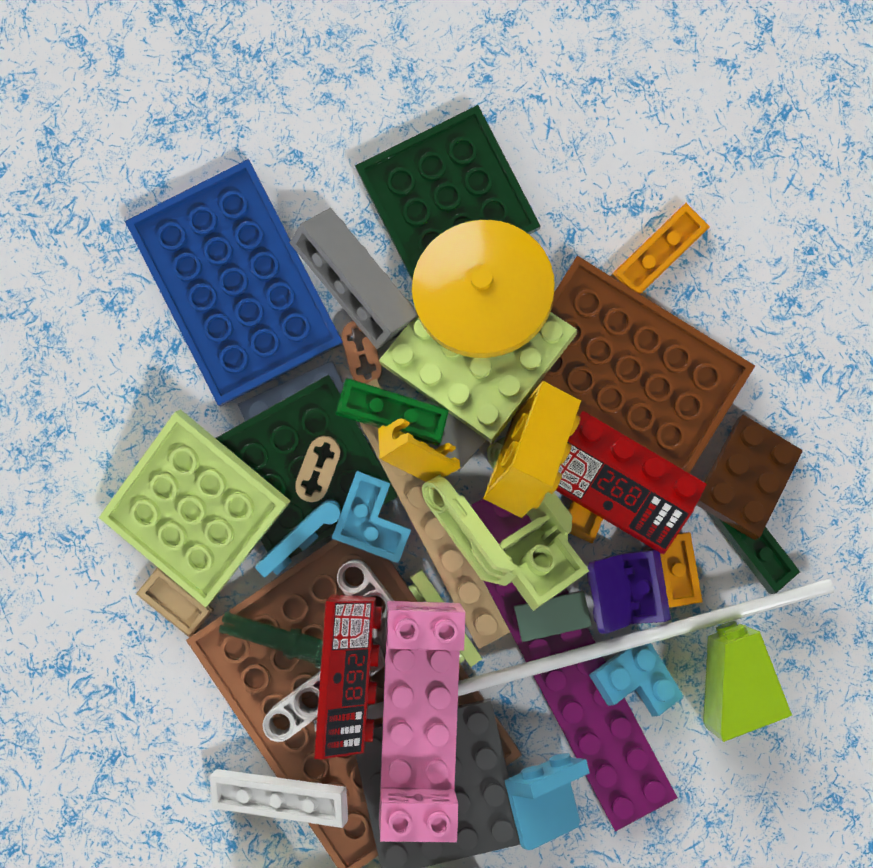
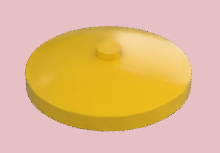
M475 220L446 230L426 247L414 270L412 297L422 326L441 346L467 357H497L521 348L542 329L553 306L554 274L544 249L528 233L514 225L501 221Z

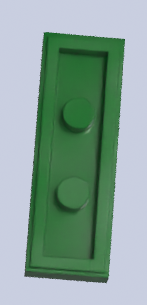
M346 378L335 415L377 428L383 425L388 426L397 419L402 418L409 421L410 424L406 428L401 429V432L409 433L417 440L438 446L441 444L449 410Z

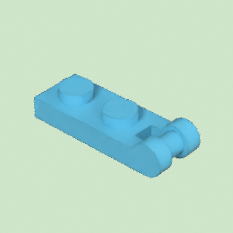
M334 499L323 501L258 561L255 566L256 570L264 578L272 571L275 575L282 572L292 562L288 556L298 547L304 551L318 538L315 531L324 523L333 524L337 522L341 511L339 503Z

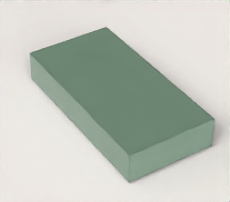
M583 590L555 596L534 611L528 603L514 606L522 642L592 627Z

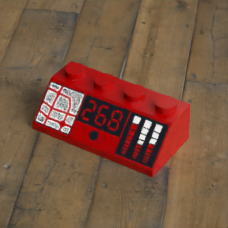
M582 411L579 425L568 439V443L571 444V450L564 463L560 464L558 472L562 474V478L556 491L664 555L693 513L707 484L597 418Z
M332 594L326 600L314 759L364 753L366 742H373L374 719H368L369 704L376 703L377 682L370 681L371 667H378L380 644H373L374 629H381L382 607H376V597Z

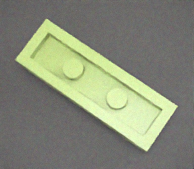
M422 569L409 576L413 584L408 588L418 602L444 603ZM465 634L464 651H460L459 663L466 660L470 667L481 661L482 657Z

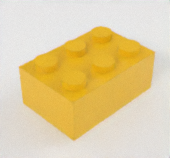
M545 381L540 383L512 418L483 497L484 500L522 518L532 508L537 509L548 492L554 493L562 478V474L558 472L560 464L564 463L571 450V444L568 443L569 436L575 432L580 422V416L577 415L581 400Z

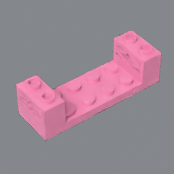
M387 601L379 807L380 842H457L458 800L455 793L459 655L460 651H464L466 613L460 603Z

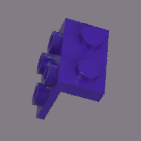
M645 550L620 553L589 562L587 582L592 592L594 604L593 618L600 634L611 633L632 624L658 623L671 620L661 556L658 551Z

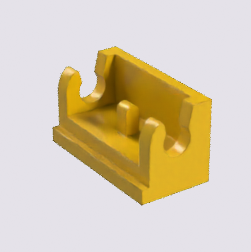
M401 418L388 426L383 425L378 428L379 458L425 482L438 475L446 477L460 469L459 459L446 457L448 453L456 449L454 445L445 443L434 449L425 442H420L413 438V435L401 432V429L406 428L410 424L409 421Z

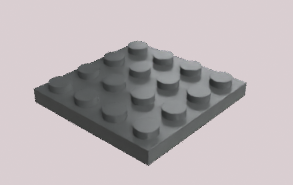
M491 698L459 705L457 709L455 793L458 800L457 842H380L379 807L383 724L374 725L373 742H366L364 753L356 754V759L381 868H423L520 845L504 781L509 778Z

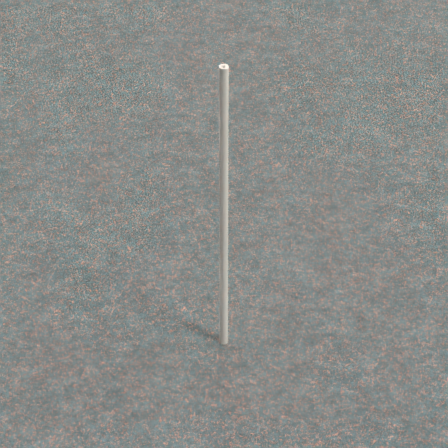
M827 579L460 680L458 682V696L834 593V587L831 580ZM383 702L368 706V719L383 717ZM317 720L314 721L315 731L317 727Z

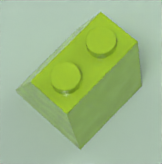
M736 621L724 623L716 627L717 633L709 635L707 642L703 717L705 727L721 741L725 742L792 716L760 631L746 625H737Z

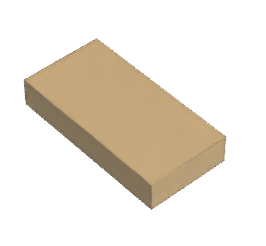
M158 567L136 593L137 596L189 638L198 631L214 611L210 605L205 608Z

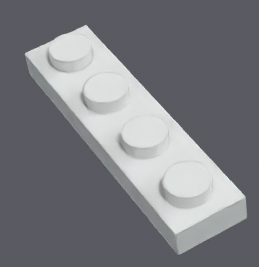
M216 769L210 775L213 809L343 828L348 822L346 787Z

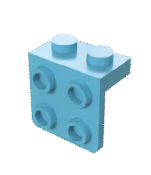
M569 753L557 754L550 757L549 761L543 764L524 768L520 774L504 780L520 845L523 849L533 850L579 826L580 818L571 782L590 773L586 759L573 758Z

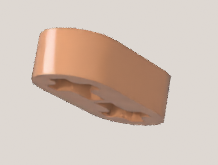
M352 321L343 328L341 334L351 375L355 381L365 384L376 378L379 381L382 376V366L380 365V358L375 346L367 337H364L362 339L364 350L358 352L355 342H348V338L353 336L352 330L358 328L363 333L356 323ZM366 356L368 364L376 366V370L371 372V379L366 380L363 375H357V370L362 369L360 357Z

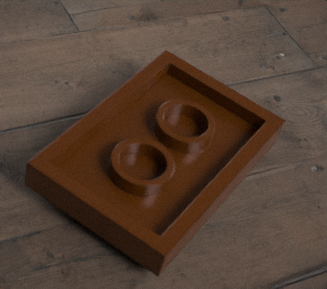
M744 414L737 418L705 480L707 485L697 506L751 539L756 540L760 538L803 450Z

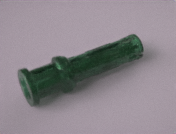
M229 611L225 612L221 621L225 623L220 625V634H227L282 651L286 659L292 660L295 657L314 663L315 668L321 669L323 639L303 634L302 629L292 628L290 631L232 614Z

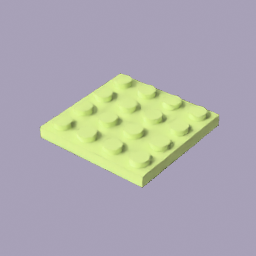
M550 312L542 329L521 348L497 357L474 358L454 353L441 346L427 333L417 316L404 328L379 359L381 366L432 400L439 407L449 410V414L493 444L575 338L577 329Z
M180 409L174 412L98 518L206 608L220 593L291 501Z

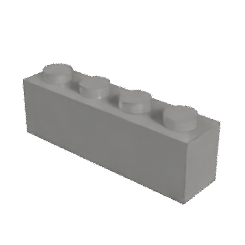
M331 207L300 224L289 243L376 349H379L400 335L404 328L418 316L410 301L403 296L390 280V277L379 267L367 249L360 244L347 228L344 221L336 215Z

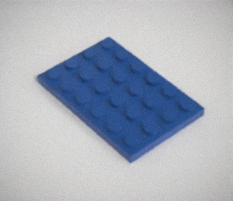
M249 159L125 221L218 406L221 407L343 344L298 253L289 243L291 240Z

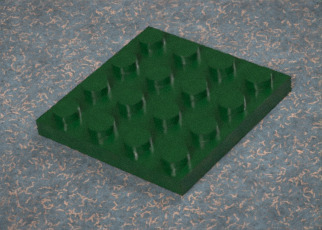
M479 105L355 165V169L411 280H413L417 262L426 247L440 234L456 225L475 220H495L514 225L529 235L540 230L541 226Z
M329 374L216 437L219 442L291 501L261 539L267 552L326 499L336 500L342 511L357 471L391 483L357 422L335 415L341 394ZM329 436L335 439L340 446L341 452L338 463L324 497L316 502H306L296 492L297 477L312 441L317 437ZM324 442L322 447H315L314 452L319 454L316 466L323 467L327 457H334L335 453L330 451L331 444ZM313 471L309 481H302V485L307 487L306 493L308 495H312L315 490H322V486L317 484L320 475L318 471ZM390 484L383 505L398 497L392 484ZM337 522L333 524L324 523L315 531L318 538L309 547L332 535ZM298 547L288 557L292 558L301 553L302 550Z

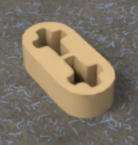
M329 436L317 437L312 441L307 450L295 485L298 496L306 502L319 501L328 490L341 452L340 446L335 439ZM324 442L331 444L330 451L335 453L334 457H327L323 467L316 466L319 454L314 452L316 446L322 447ZM313 471H318L320 475L317 484L322 486V490H315L312 495H308L306 493L307 487L302 485V481H309Z

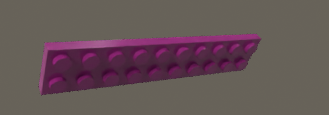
M483 498L470 505L498 544L532 522L527 513L520 518ZM484 581L526 662L596 643L588 627L522 642L514 606L527 602L512 582L503 586ZM566 588L556 596L568 594L569 591ZM603 656L534 675L576 758L587 760L590 773L586 777L615 832L678 798L625 697L617 704L608 706L589 675L606 663Z

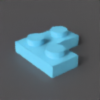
M357 471L332 539L399 564L411 529L378 517L391 483Z
M651 643L619 652L589 675L608 706L617 704L632 691L636 690L652 717L660 716L684 697Z

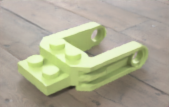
M505 437L491 444L487 449V457L493 469ZM438 475L423 484L422 495L427 506L480 579L503 586L512 582L533 611L589 572L587 566L568 542V534L572 528V515L555 492L552 494L548 492L537 509L532 508L527 513L532 522L498 544L463 495L459 496L448 480Z

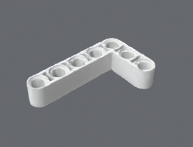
M358 559L350 560L343 564L337 573V583L343 593L349 596H379L386 604V609L382 613L381 629H374L373 644H380L378 667H371L372 676L385 666L387 601L394 600L364 561ZM349 567H358L362 570L364 580L361 585L352 586L347 583L345 572ZM321 671L275 704L264 717L263 731L270 740L283 742L317 718L318 706L315 708L306 707L302 702L301 696L302 693L311 691L319 698ZM273 715H286L290 721V728L286 730L278 729L273 723Z

